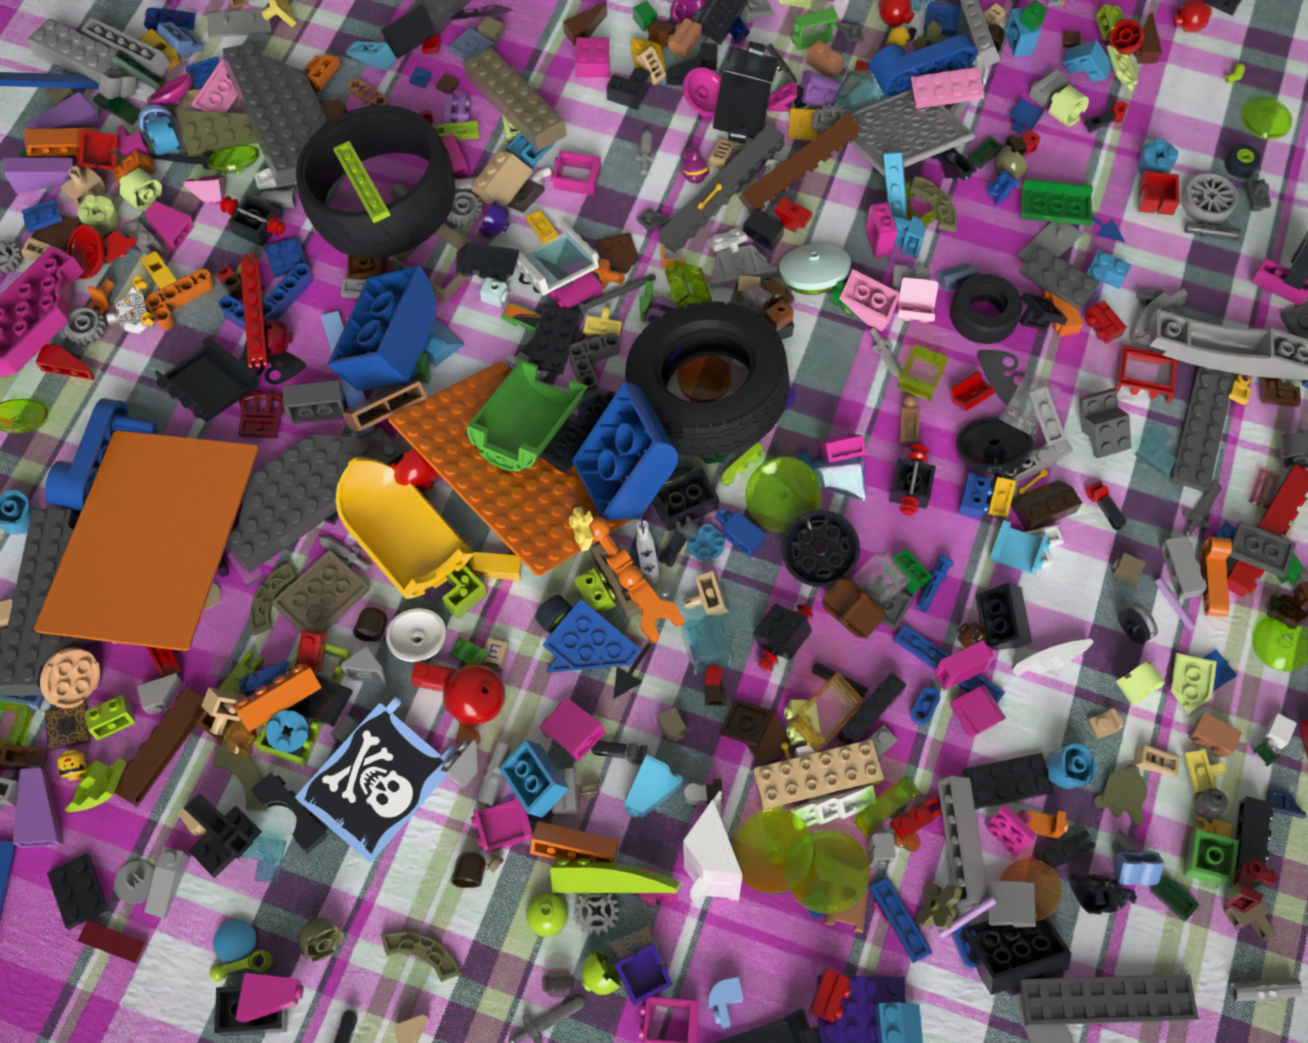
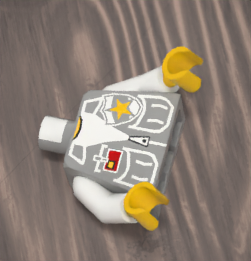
M135 276L133 286L129 292L115 302L116 312L106 314L110 325L119 323L123 331L140 334L145 329L153 328L154 321L151 318L154 315L150 314L145 303L146 297L143 291H141V288L145 289L147 287L146 282H143V277Z

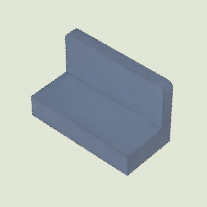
M963 264L936 273V278L942 290L946 292L957 288L965 279L978 275L979 270L977 266L970 268L968 264Z

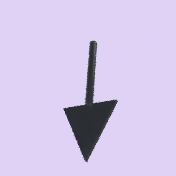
M650 644L645 647L629 673L617 667L613 699L642 683L631 675L650 649Z

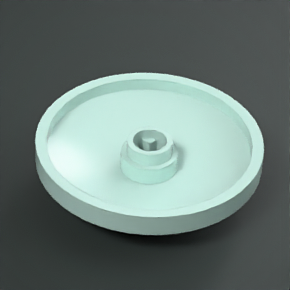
M804 245L791 250L781 259L779 264L780 277L786 284L797 289L819 290L836 285L837 282H842L849 275L851 259L845 250L834 245Z

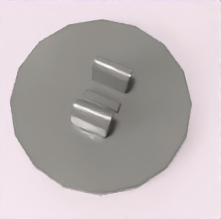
M141 861L130 862L123 866L114 880V890L117 896L124 902L131 904L141 903L148 899L154 874L153 867Z

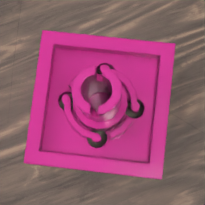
M1005 804L985 827L1009 852L1017 856L1037 834L1026 825L1031 821L1030 815L1028 814L1023 819V816L1027 813L1026 811L1022 810L1016 815Z

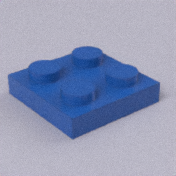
M928 1L923 30L927 31V27L934 20L941 25V33L956 36L961 6Z
M299 237L264 246L274 278L287 275L297 264H307Z

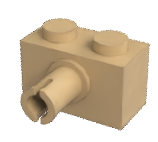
M72 166V170L70 168L68 170L72 179L65 182L60 188L65 197L79 209L86 196H98L106 190L102 179L89 167L80 171L77 166Z
M711 571L695 577L699 594L683 599L685 609L688 611L703 605L706 614L710 618L728 613V606L719 578L715 572Z
M208 688L201 706L211 716L215 717L210 728L212 733L218 735L219 732V735H223L228 719L240 721L233 706L236 705L239 699L247 697L245 694Z

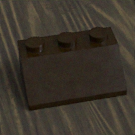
M1057 480L1013 498L1011 507L1027 532L1077 513L1082 501L1072 486Z

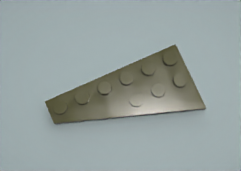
M176 110L189 157L202 156V152L205 151L214 153L258 142L246 114Z

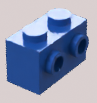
M973 473L968 474L958 514L981 519L983 513H987L989 502H986L987 497L991 496L993 486H990L992 478Z

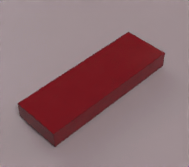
M88 920L77 940L138 964L147 945L146 942Z

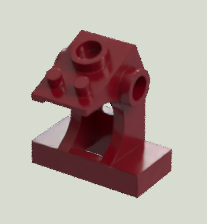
M1252 856L1236 870L1231 892L1226 896L1224 905L1243 913L1248 912L1261 903L1263 894L1254 891L1253 882L1259 881L1271 886L1275 881L1279 880L1275 875L1276 872L1274 870L1270 871L1266 868L1264 862Z

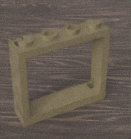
M442 224L433 233L458 250L466 243H473L445 224ZM418 246L406 252L390 256L391 269L397 271L409 268L403 262ZM458 273L444 289L430 281L435 299L447 303L470 277L462 276V273Z

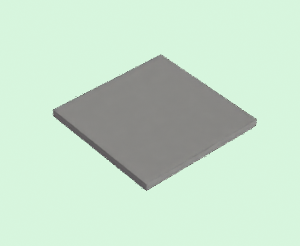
M912 88L850 113L862 129L857 133L858 137L851 144L883 176L885 175V152L902 151L903 164L906 167L974 139V133L943 105L916 109Z

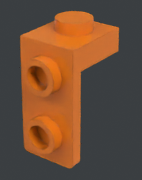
M135 150L116 166V170H113L116 182L119 183L121 177L127 176L137 168L152 174L156 171L153 159L149 155Z
M1023 810L1027 812L1023 819L1028 814L1031 817V821L1026 825L1038 835L1058 839L1068 830L1069 820L1066 819V812L1057 811L1051 816Z

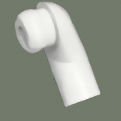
M546 167L534 173L531 182L535 188L543 185L542 178L551 175L550 168Z

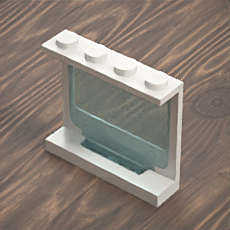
M563 220L560 221L563 233L558 235L557 238L545 244H540L524 253L519 251L516 267L542 295L599 268L597 252L592 250L586 241L584 242L581 236L575 233L572 227ZM514 245L508 247L512 249H517Z

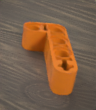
M199 269L151 294L146 298L145 303L150 313L154 315L153 318L159 328L170 330L175 325L170 312L210 292L215 284L207 269Z
M1209 537L1201 547V576L1206 581V590L1203 592L1204 613L1206 616L1227 617L1229 614L1226 559L1232 550L1230 538Z

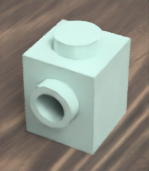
M488 277L486 278L480 290L481 301L501 308L503 303L507 302L509 298L507 284Z

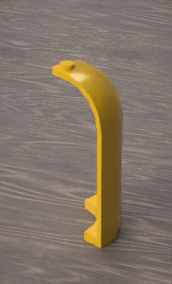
M356 457L349 461L337 484L335 501L338 516L345 528L406 599L425 594V589L434 586V588L440 586L448 580L446 578L447 575L455 569L459 571L475 554L415 485L408 484V486H403L396 483L394 470L390 465L379 460Z

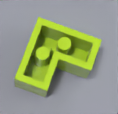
M466 565L459 571L455 569L446 576L447 581L454 588L443 596L442 599L444 606L457 620L487 596L485 585Z

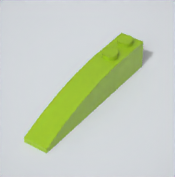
M587 858L577 861L559 859L550 868L552 893H677L682 886L680 881L646 869L619 863L590 861Z

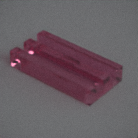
M1261 468L1248 502H1256L1255 505L1260 506L1261 504L1263 508L1267 509L1279 475ZM1263 474H1264V475H1266V476H1265L1264 482H1263V484H1262V487H1261L1259 496H1258V498H1257V497H1256V494H1257L1258 488H1259V486H1260V483H1261V480H1262V477H1263ZM1270 477H1272L1273 480L1271 482L1266 500H1262Z

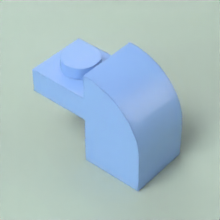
M739 977L718 982L709 994L708 1009L717 1007V1010L713 1011L715 1023L720 1024L721 1029L730 1027L727 1005L743 1001Z

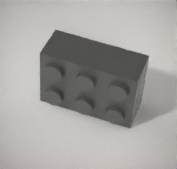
M339 380L283 386V406L291 424L344 418L342 412L346 410V398Z

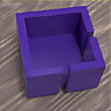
M652 942L634 950V956L628 953L612 961L633 1005L673 985L665 966L660 964L662 959L655 944Z

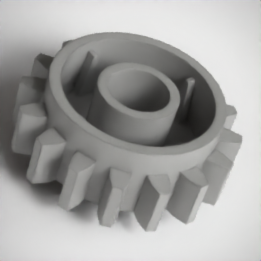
M468 191L456 193L452 209L447 217L448 222L452 221V225L458 223L460 228L463 224L466 227H469V223L475 225V220L480 221V215H483V206L480 198L475 197L474 193L471 194Z
M86 307L77 308L72 313H69V321L64 325L66 335L71 342L75 341L77 345L81 342L87 345L88 341L93 344L95 338L101 339L99 334H105L103 329L107 328L103 315L92 307L90 309Z

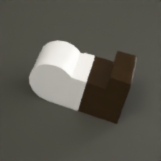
M721 778L713 779L712 785L699 786L695 783L689 784L684 792L685 801L690 805H708L718 792L722 791L721 801L723 803Z

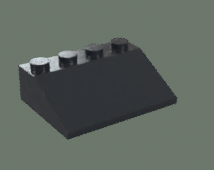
M1039 904L1036 905V926L1014 927L1013 925L991 926L989 920L962 928V933L966 942H968L970 953L974 963L977 965L976 968L990 995L1020 986L1021 979H1042L1069 970L1072 953ZM974 930L976 935H971L970 931Z

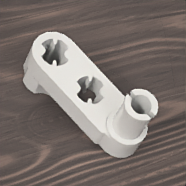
M643 520V526H641V521L636 524V546L643 579H646L649 585L653 586L659 581V569L654 541L649 532V524Z

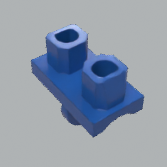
M1002 171L995 182L988 184V195L994 199L995 206L1000 205L1003 199H1008L1011 188H1016L1018 185L1016 177L1009 176L1007 171Z

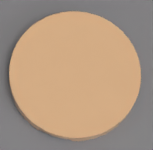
M70 647L58 651L47 661L42 670L40 678L42 694L51 704L61 708H74L83 704L84 700L90 696L93 690H96L99 684V663L91 653L81 648Z

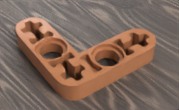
M354 78L348 82L349 92L367 104L364 107L389 105L385 95L362 80ZM367 93L373 94L369 98L364 97V95Z

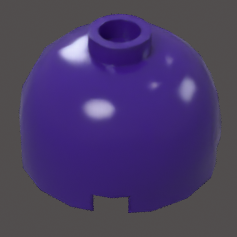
M494 200L493 205L482 222V227L478 231L491 237L498 236L502 231L506 232L510 225L508 222L509 212L506 207Z

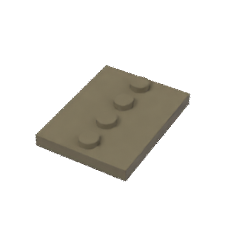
M329 550L271 603L300 632L308 628L326 631L370 590V587Z

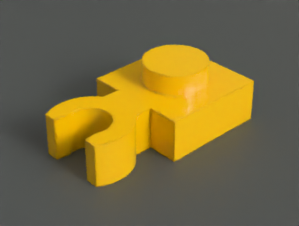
M1239 374L1232 383L1228 398L1245 405L1249 401L1252 389L1248 387L1251 383V378L1248 377L1244 381L1242 374Z
M1202 817L1195 819V822L1202 825V829L1195 827L1193 832L1198 829L1231 838L1233 825L1216 819H1211L1210 823Z

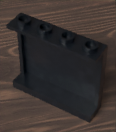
M210 337L202 340L204 345L202 350L163 375L158 370L155 371L157 385L161 389L168 391L173 399H178L184 408H189L197 418H201L206 423L259 387L257 374Z

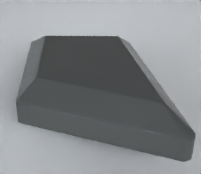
M836 22V27L847 42L864 40L861 25Z
M652 209L646 210L636 218V221L647 231L666 225L671 220V218Z
M1140 288L1136 293V298H1142L1141 304L1148 305L1149 299L1154 300L1165 291L1154 288Z
M1118 830L1111 843L1117 856L1118 853L1124 851L1134 852V840L1131 837H1127L1122 830Z

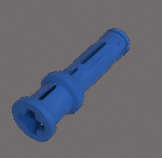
M941 555L937 557V564L930 571L933 577L929 580L916 605L918 610L928 612L941 582L946 581V574L954 564L948 557Z

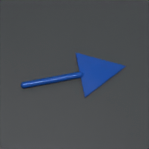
M1092 215V220L1103 227L1096 235L1125 243L1113 219L1105 225Z

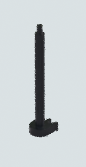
M202 152V159L166 154L157 155L156 153L148 155L152 159L199 164L203 165L204 169L210 170L213 166L214 153Z

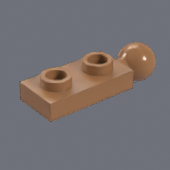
M912 394L904 397L903 405L905 407H901L899 443L915 445L919 443L920 409L915 408L918 400Z

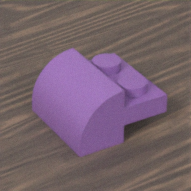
M809 70L803 71L801 88L804 91L802 102L822 108V105L827 107L829 103H831V106H834L836 94L840 92L839 81Z

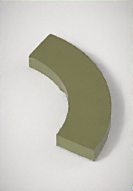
M914 175L910 193L924 198L933 206L938 216V229L956 232L957 213L949 196L937 188L933 182Z
M290 562L271 572L269 577L256 590L249 612L253 636L273 629L271 625L273 605L271 602L284 588L297 579Z
M215 745L212 766L225 769L240 780L245 791L246 810L268 811L251 790L263 779L254 763L234 749Z
M394 931L380 935L387 957L397 954L417 956L428 962L435 969L441 983L462 975L451 953L443 945L427 935L408 931Z

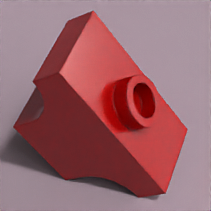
M785 197L774 208V214L779 217L780 223L784 228L794 233L798 228L804 229L813 217V212Z
M112 230L102 237L105 246L104 262L110 263L117 257L119 259L124 257L128 253L127 250L135 245L137 241L133 236L124 238L117 230Z

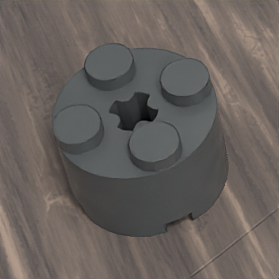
M1308 429L1300 430L1299 433L1280 435V464L1283 467L1289 468V465L1294 466L1297 464L1304 469L1308 468Z

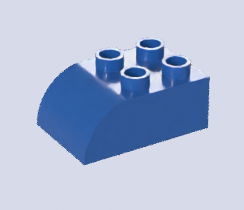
M419 265L367 278L327 363L332 370L356 391L371 388L380 389L384 386L398 383L406 384L415 377L417 373L415 365L420 354L430 343L428 335L436 316V301L433 288L427 275Z
M623 382L572 459V462L600 517H603L605 520L639 519L664 483L672 475L678 463V454L644 391L633 383Z

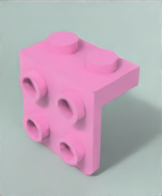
M904 277L901 283V295L897 307L898 317L905 321H911V319H919L918 321L923 323L934 321L938 282L936 280Z

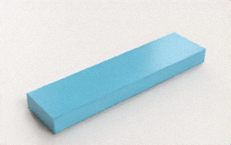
M885 152L884 164L887 198L892 217L896 216L908 220L903 152Z

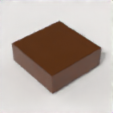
M1064 30L1062 47L1071 48L1080 45L1081 32Z
M444 74L436 84V89L446 94H452L459 85V80Z

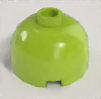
M553 893L536 895L529 902L526 909V920L529 928L541 937H552L559 934L568 922L566 903Z
M597 949L582 964L581 975L583 980L581 982L589 992L592 990L595 994L609 995L621 987L622 982L613 963L609 964L605 961L607 956Z

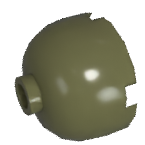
M1006 145L996 155V174L1000 176L1002 171H1007L1009 176H1015L1016 179H1019L1029 171V169H1026L1028 164L1019 152L1013 153L1011 151L1012 147Z
M320 917L310 920L304 925L299 933L298 944L305 959H312L313 962H317L331 956L335 952L333 948L337 944H342L344 936L334 921Z

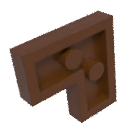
M1260 377L1261 403L1299 407L1301 404L1300 387L1281 385L1280 378Z

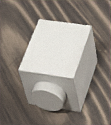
M1278 713L1270 719L1262 740H1267L1268 745L1271 747L1282 749L1289 743L1297 723Z

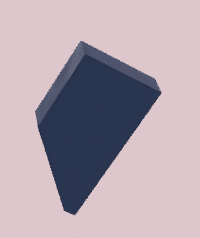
M1272 789L1266 791V801L1272 802L1271 810L1273 812L1303 819L1307 817L1305 811L1300 809L1290 793Z

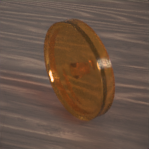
M716 355L690 360L680 366L678 370L680 390L686 397L695 402L707 403L716 401L723 397L729 389L731 381L730 369L725 361Z
M1035 859L1019 860L1008 866L1000 877V881L1035 884L1036 921L1045 919L1053 914L1061 902L1062 886L1059 876L1053 868L1042 861Z

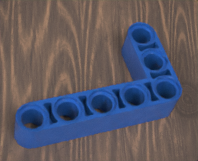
M297 264L263 300L264 320H278L312 283L313 278L307 264ZM222 297L219 300V307L223 316L245 330V318L242 317L244 316V305L233 297Z

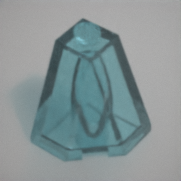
M871 70L849 72L836 93L835 99L838 102V106L843 105V108L846 110H855L886 99V96Z
M863 455L834 462H816L815 469H812L813 480H817V487L859 500L866 499Z

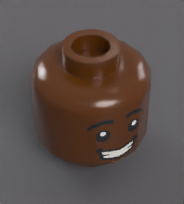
M965 622L958 629L959 635L957 639L965 648L982 640L985 644L988 641L986 639L987 632L976 622L969 624Z

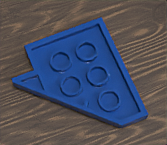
M582 599L577 602L542 644L557 657L547 669L549 673L630 665L642 650Z

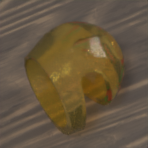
M234 720L225 727L221 745L235 754L249 758L253 753L252 743L257 739L256 728L248 732L241 721Z

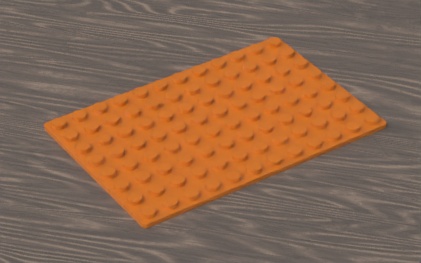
M498 362L427 397V399L415 405L408 406L390 415L388 421L536 576L545 574L581 552L579 544L575 541L574 530L570 527L569 517L572 515L574 508L582 507L585 515L590 511L592 517L600 516L575 466L567 474H564L538 457L529 468H523L521 471L504 470L484 459L479 454V448L476 445L473 446L469 439L467 425L511 372L503 362ZM633 519L606 520L610 526L609 534Z
M115 431L34 626V630L37 633L188 651L259 451L258 446Z

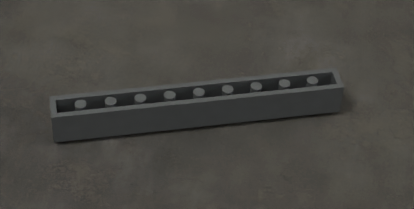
M768 124L659 231V243H664V246L673 253L682 249L686 242L693 238L698 230L708 223L712 216L717 215L723 205L728 204L734 194L739 193L745 183L750 182L756 172L759 173L767 160L772 159L777 151L780 152L783 149L785 135ZM720 183L722 189L713 195L702 210L699 209V204L716 188V184Z

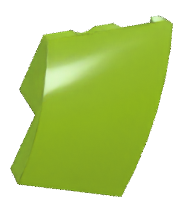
M119 758L109 767L94 760L82 775L74 790L73 800L66 805L64 811H82L107 801L114 795L127 761Z

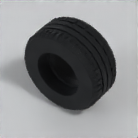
M993 274L971 276L965 279L955 291L950 306L951 322L955 329L970 341L981 344L1001 342L1008 338L1015 330L1022 313V299L1014 285L1005 278ZM977 301L989 302L996 306L1001 314L995 317L983 316L977 313L971 304Z

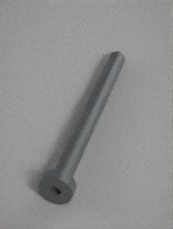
M650 274L584 304L580 302L577 304V309L581 315L586 314V310L645 285V281H654L656 276L655 274Z

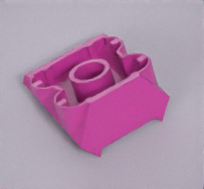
M985 685L949 703L953 712L962 723L965 733L970 737L977 736L1007 719Z

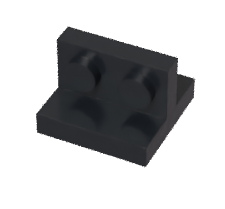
M1026 292L1021 296V299L1028 305V308L1023 312L1018 321L1021 325L1046 331L1052 322L1063 325L1067 322L1068 318L1048 298Z

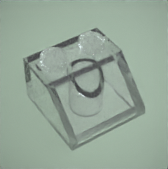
M888 551L876 552L851 578L857 586L880 605L898 594L911 581Z

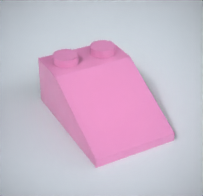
M853 269L839 299L866 324L882 331L889 322L901 293Z

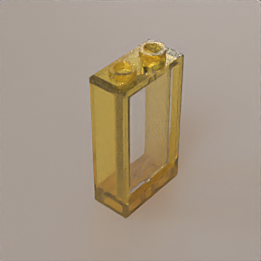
M837 672L818 688L788 722L816 752L827 745L865 701L842 675Z

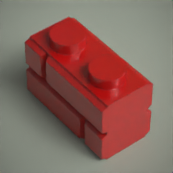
M1104 300L1089 308L1084 316L1086 325L1092 327L1096 332L1097 338L1103 340L1105 344L1121 337L1127 328Z
M313 628L301 631L296 665L307 664L312 669L314 675L322 671L326 648L325 641L328 636L327 631Z
M416 661L411 675V682L413 687L441 692L446 680L456 670L455 668Z
M825 968L808 1012L830 1023H833L836 1018L840 1020L844 1007L841 1006L843 998H848L852 986L848 985L850 978Z

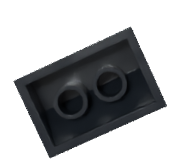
M466 243L456 253V273H462V276L465 277L478 275L482 279L495 277L496 280L505 281L514 273L519 249Z
M1008 582L976 595L981 626L987 632L986 639L988 641L986 645H989L992 650L1017 648L1032 643L1022 587Z

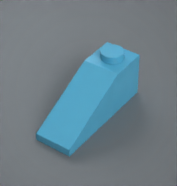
M354 41L345 51L347 55L380 70L390 69L397 59L388 44L381 42Z

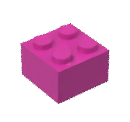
M576 37V77L609 78L610 38Z

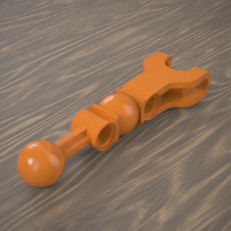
M593 517L589 524L593 540L599 541L609 555V558L606 559L616 576L618 575L619 583L628 589L629 595L642 613L640 621L642 632L651 643L655 644L659 640V633L655 626L658 619L666 618L674 626L679 627L684 624V618L674 603L662 601L658 598L646 579H643L642 571L633 565L634 562L624 548L621 550L617 548L608 535L610 532L609 523L603 517Z

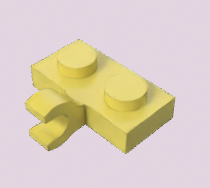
M603 307L601 318L586 317L583 333L593 337L616 333L620 337L622 322L610 320L611 308Z
M582 507L574 508L572 515L569 517V524L574 530L575 541L579 544L581 551L589 550L593 541L589 528L593 517L590 511L585 515Z
M1206 750L1184 753L1183 756L1194 794H1200L1208 788L1217 789L1213 776L1224 774L1223 772L1227 771L1225 764L1210 765Z

